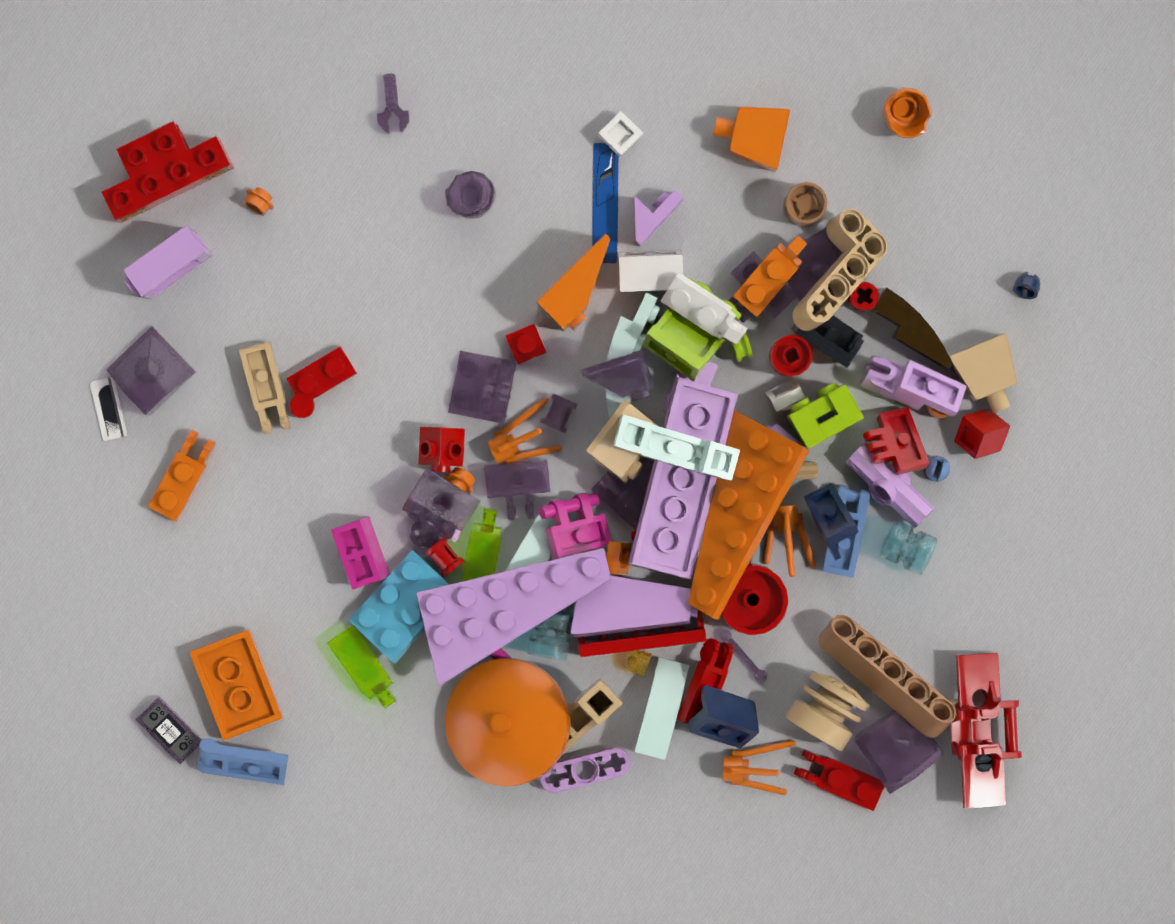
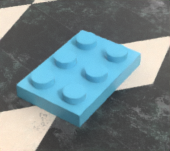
M412 550L354 613L349 621L391 662L396 664L425 632L417 592L450 584L418 553Z

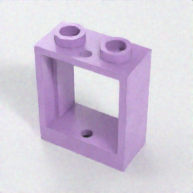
M184 226L125 268L123 271L127 278L124 279V282L135 296L138 295L139 297L152 299L213 255L196 231L188 226Z

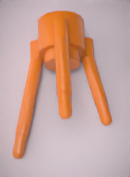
M547 397L535 403L503 429L494 432L495 438L489 440L488 445L498 464L506 461L509 465L517 460L562 450V446L556 445L516 453L520 451L519 444L542 434V429L540 428L517 438L512 433L507 435L548 402Z
M797 505L779 506L768 526L763 562L764 564H769L775 526H777V532H784L788 573L790 577H794L795 569L791 531H796V526L810 568H815L816 564L803 525V515L798 513Z
M790 740L746 750H732V756H724L723 781H731V785H742L786 795V789L748 780L749 775L778 776L780 772L773 769L749 768V759H743V757L795 746L796 742Z

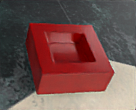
M534 323L505 335L517 365L547 353Z

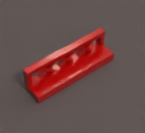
M698 610L697 613L698 628L684 630L681 626L677 625L675 626L678 629L677 631L667 632L671 627L668 626L661 633L654 634L648 629H644L643 631L647 634L638 636L635 635L639 630H635L630 637H621L617 633H611L616 638L606 640L604 639L608 634H603L598 641L585 642L584 637H578L580 657L707 642L703 612Z

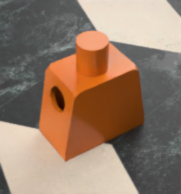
M739 107L735 121L721 117L716 118L713 136L731 139L728 150L729 154L776 172L790 110Z

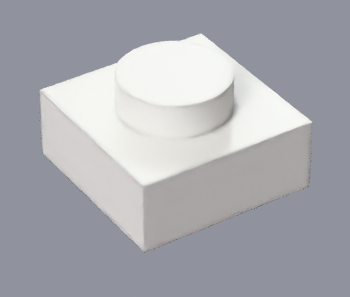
M620 111L598 133V136L621 158L643 136V132Z
M794 378L765 392L776 412L792 409V405L805 398Z

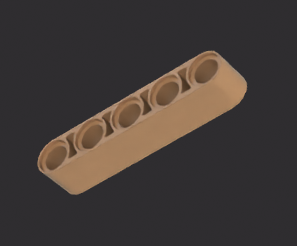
M846 615L835 616L819 636L821 648L925 736L931 738L939 736L955 719V707L947 698Z

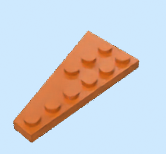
M735 410L725 445L739 449L740 452L732 481L721 478L716 479L688 601L689 605L716 620L719 619L810 451Z

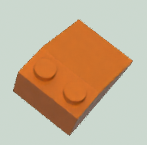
M607 234L587 251L537 301V304L564 331L568 327L574 331L587 318L583 312L588 307L610 243V237Z

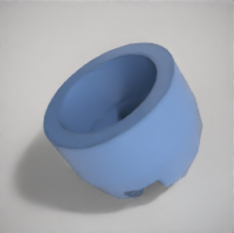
M940 456L929 458L930 464L924 469L926 477L936 482L946 479L950 472L948 461ZM937 461L943 462L939 476H933Z

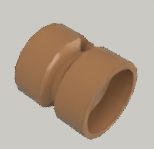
M810 182L799 183L791 188L783 203L784 214L788 220L797 226L803 227L817 222L827 208L826 194L821 187Z

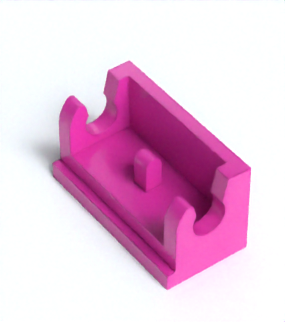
M370 516L331 530L352 590L382 580L390 575Z

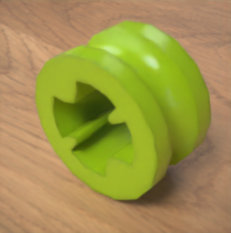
M745 332L738 344L731 342L738 362L742 361V358L745 356L749 359L753 358L750 342Z

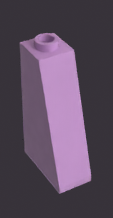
M611 576V580L576 601L571 636L586 637L690 624V617H697L698 609L688 604L690 588Z

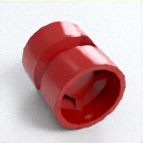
M788 335L774 342L768 357L770 365L776 373L781 376L792 377L802 374L809 368L813 354L810 345L805 339L796 335Z

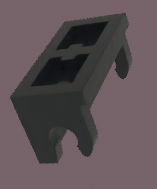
M815 305L813 307L814 310L812 314L819 308L818 306ZM834 315L828 321L810 331L801 330L795 323L791 328L795 334L846 368L849 367L850 362L864 343L861 333Z

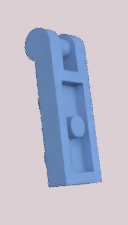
M839 484L837 492L843 503L857 504L856 513H849L859 533L836 543L841 559L836 561L828 546H826L822 572L854 578L870 491L866 489H860V491L850 490L848 486Z
M211 738L203 739L199 744L200 756L198 757L197 768L202 773L284 785L288 755L219 745L217 741Z

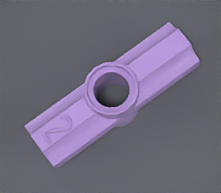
M865 442L846 461V464L869 485L870 494L879 504L891 506L912 527L916 528L932 512L934 507L910 485L911 479L908 473L897 475L894 465H889L887 462L873 464L871 456L877 453H869L867 449L868 444Z

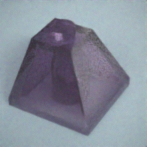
M153 326L106 369L125 395L145 415L149 416L196 373Z
M643 350L581 369L584 378L623 398L630 396L631 402L650 396L648 390L654 388Z

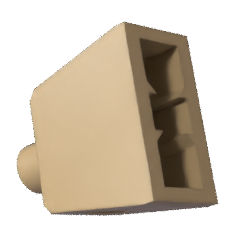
M1006 333L949 356L953 363L951 365L960 382L967 386L966 391L972 401L987 397L993 413L1011 407L1004 389L1017 384V378Z

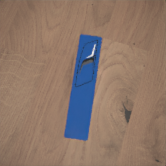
M594 143L592 247L607 234L610 237V243L603 263H617L619 156L606 143Z

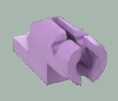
M871 356L866 363L863 371L867 372V374L859 381L860 386L873 392H880L882 396L896 400L915 410H919L925 404L951 417L958 413L967 387L914 361L909 360L902 366L886 358H877L875 356Z

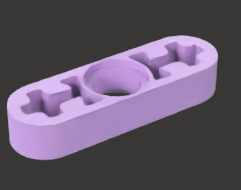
M611 747L558 761L550 769H555L557 774L567 772L565 765L571 764V774L576 782L568 783V776L561 778L559 785L554 786L552 782L546 781V777L550 776V771L540 777V781L545 790L557 793L622 776L628 771L630 757L620 747ZM617 753L619 758L624 757L625 762L621 763V769L615 770L614 766L603 767L606 774L599 775L600 769L595 759L596 757L602 756V763L610 761L611 754ZM589 761L594 765L595 771L590 778L584 779L577 775L576 767L580 762Z

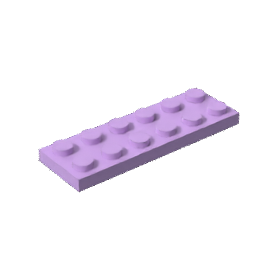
M675 378L663 428L725 445L738 394L683 378ZM654 460L628 563L691 579L717 477Z

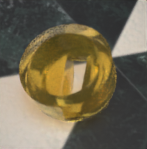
M641 650L632 652L627 659V667L630 672L645 677L652 653Z

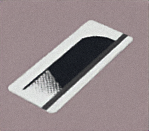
M114 377L90 382L103 441L127 436Z

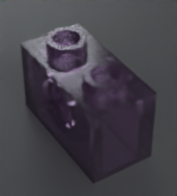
M426 468L408 496L402 510L412 520L418 523L423 522L434 529L440 537L457 542L481 501ZM434 504L443 506L446 511L441 512L437 510Z

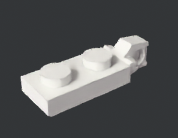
M681 273L675 276L661 299L662 303L719 339L724 337L738 344L748 329L734 319L736 314L731 311V306Z

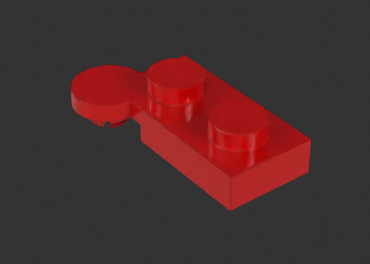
M341 346L286 378L295 393V396L290 401V410L294 416L298 418L311 416L315 410V398L357 374Z

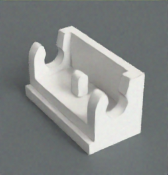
M681 250L618 253L620 292L668 290L675 276L678 273L683 275V255Z

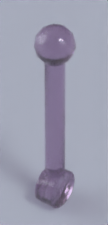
M723 629L719 634L720 639L733 645L736 653L755 673V680L764 682L767 679L766 671L759 669L734 641L730 630Z

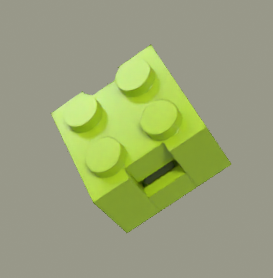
M836 382L831 383L817 391L819 398L812 402L808 398H804L791 406V413L785 417L804 448L810 449L864 419L846 384L838 386Z

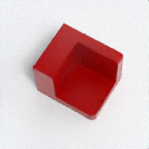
M991 409L974 412L962 417L954 442L971 457L978 459L1002 450L1010 425L996 413H993Z

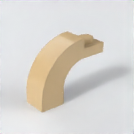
M601 678L568 704L570 733L563 754L597 724L600 726L623 704Z

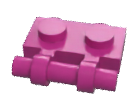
M585 493L576 494L572 499L566 501L561 499L553 500L548 505L539 508V515L542 519L552 518L555 522L554 527L545 529L553 560L607 546L609 541H612L605 513L593 515L592 507L599 505V497L596 493L589 495ZM576 511L580 520L569 522L567 513Z

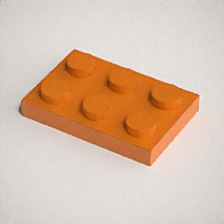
M250 629L189 652L223 741L284 718Z

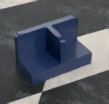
M830 483L803 497L816 527L836 561L841 559L836 543L859 533L833 483Z
M707 685L701 688L703 709L688 721L689 732L740 749L759 733L754 701Z

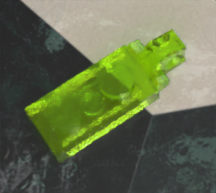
M484 507L481 523L473 522L461 582L495 574L502 540V527L495 526L497 510Z
M353 624L327 642L363 695L366 694L369 700L376 696L385 709L397 701L388 688L393 684L389 673Z

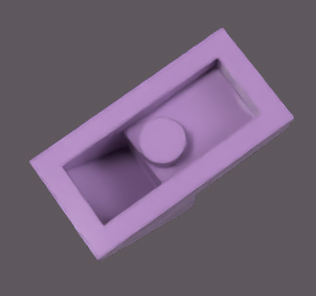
M676 190L670 195L665 191L653 203V206L656 208L653 213L634 196L635 243L639 247L683 201L684 198Z

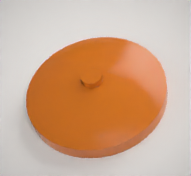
M505 658L487 661L466 673L452 691L445 714L446 736L450 749L459 764L475 778L496 786L526 784L550 771L563 754L570 733L568 703L558 683L539 666L520 659Z

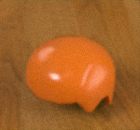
M905 87L890 94L883 107V117L886 126L901 138L913 139L926 132L927 122L932 115L927 97L917 89Z

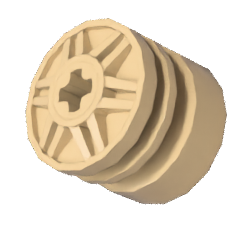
M812 670L809 678L818 683L820 687L818 690H815L804 684L802 688L812 697L811 702L807 703L795 699L785 718L828 745L843 751L853 734L842 724L843 721L847 718L860 723L862 718L850 711L852 706L854 705L866 712L870 704L865 702L856 690L831 675L820 674Z

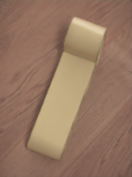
M846 209L832 218L826 225L828 238L842 254L795 307L793 320L801 330L810 331L828 321L887 252L888 244L885 237L856 209ZM843 223L847 225L849 232L843 227ZM865 245L869 247L871 254L866 250ZM846 265L850 267L853 275L848 272ZM828 287L833 290L834 296L829 293ZM815 305L818 306L819 308L812 314L814 310L813 307Z

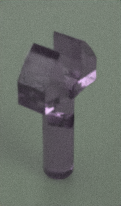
M387 73L383 76L386 108L382 113H377V121L379 126L390 135L388 120L392 117V113H394L400 120L399 127L402 134L410 122L409 111H403L399 107L396 75Z

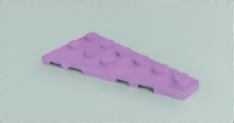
M604 548L417 592L438 686L611 580Z

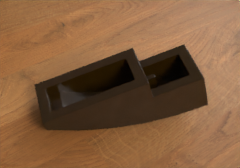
M884 288L877 304L871 311L898 326L891 338L943 369H950L953 363L933 328L905 299L889 288Z

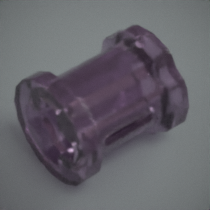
M553 393L551 397L553 401L545 418H541L540 423L566 434L567 428L565 426L572 410L576 409L578 404Z

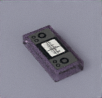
M160 696L136 718L146 731L179 764L193 753L202 741L191 727Z

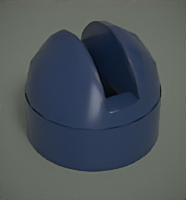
M1029 272L1021 273L1015 281L1014 293L1024 299H1035L1038 296L1041 285L1039 277L1036 274L1034 276L1028 275Z

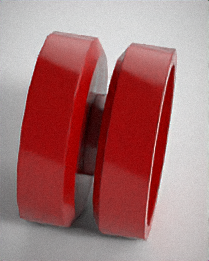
M755 563L748 564L721 615L724 621L737 632L747 635L765 634L776 628L785 617L788 607L787 589L781 578L768 567ZM750 594H755L759 597L758 603L754 602V606L749 605L747 602V597Z

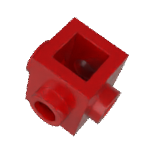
M420 427L418 465H431V472L450 473V466L463 467L465 429Z

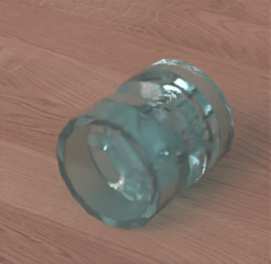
M896 520L887 534L879 556L895 564L902 561L904 568L921 575L933 554L937 538L922 531L916 534L912 526ZM904 542L910 543L907 551L902 549Z
M557 612L533 627L535 633L529 636L526 653L549 659L566 660L569 648L566 636L571 634L573 615ZM548 627L555 629L554 636L546 634Z

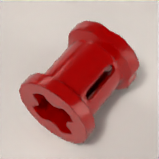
M861 282L848 297L847 301L855 310H869L877 304L879 293L875 285L869 282ZM867 289L869 291L867 295L869 302L858 303L856 301L859 298L857 290L864 291Z
M446 536L423 553L426 557L430 556L441 570L440 574L443 578L465 561L462 557H458L448 545V538Z

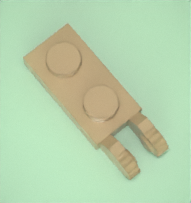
M271 342L239 349L254 410L258 412L264 435L272 433V425L266 408L277 406L280 425L284 430L291 428L285 407L287 402Z

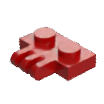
M909 407L879 413L876 419L880 428L863 434L865 442L877 440L867 445L869 453L881 451V453L871 456L873 464L892 461L897 475L926 469L930 463Z

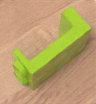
M689 278L691 281H693L694 283H696L697 285L701 286L702 288L711 293V290L707 285L699 281L696 282L693 279ZM722 300L732 307L731 311L736 314L734 319L739 321L741 313L737 311V308L731 302ZM669 307L657 324H654L648 331L642 346L694 382L726 338L719 339L715 335L712 336Z

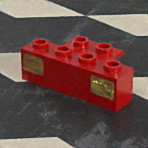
M172 121L116 149L130 178L101 193L115 221L123 223L234 169V166L221 139L217 136L189 148L179 125Z

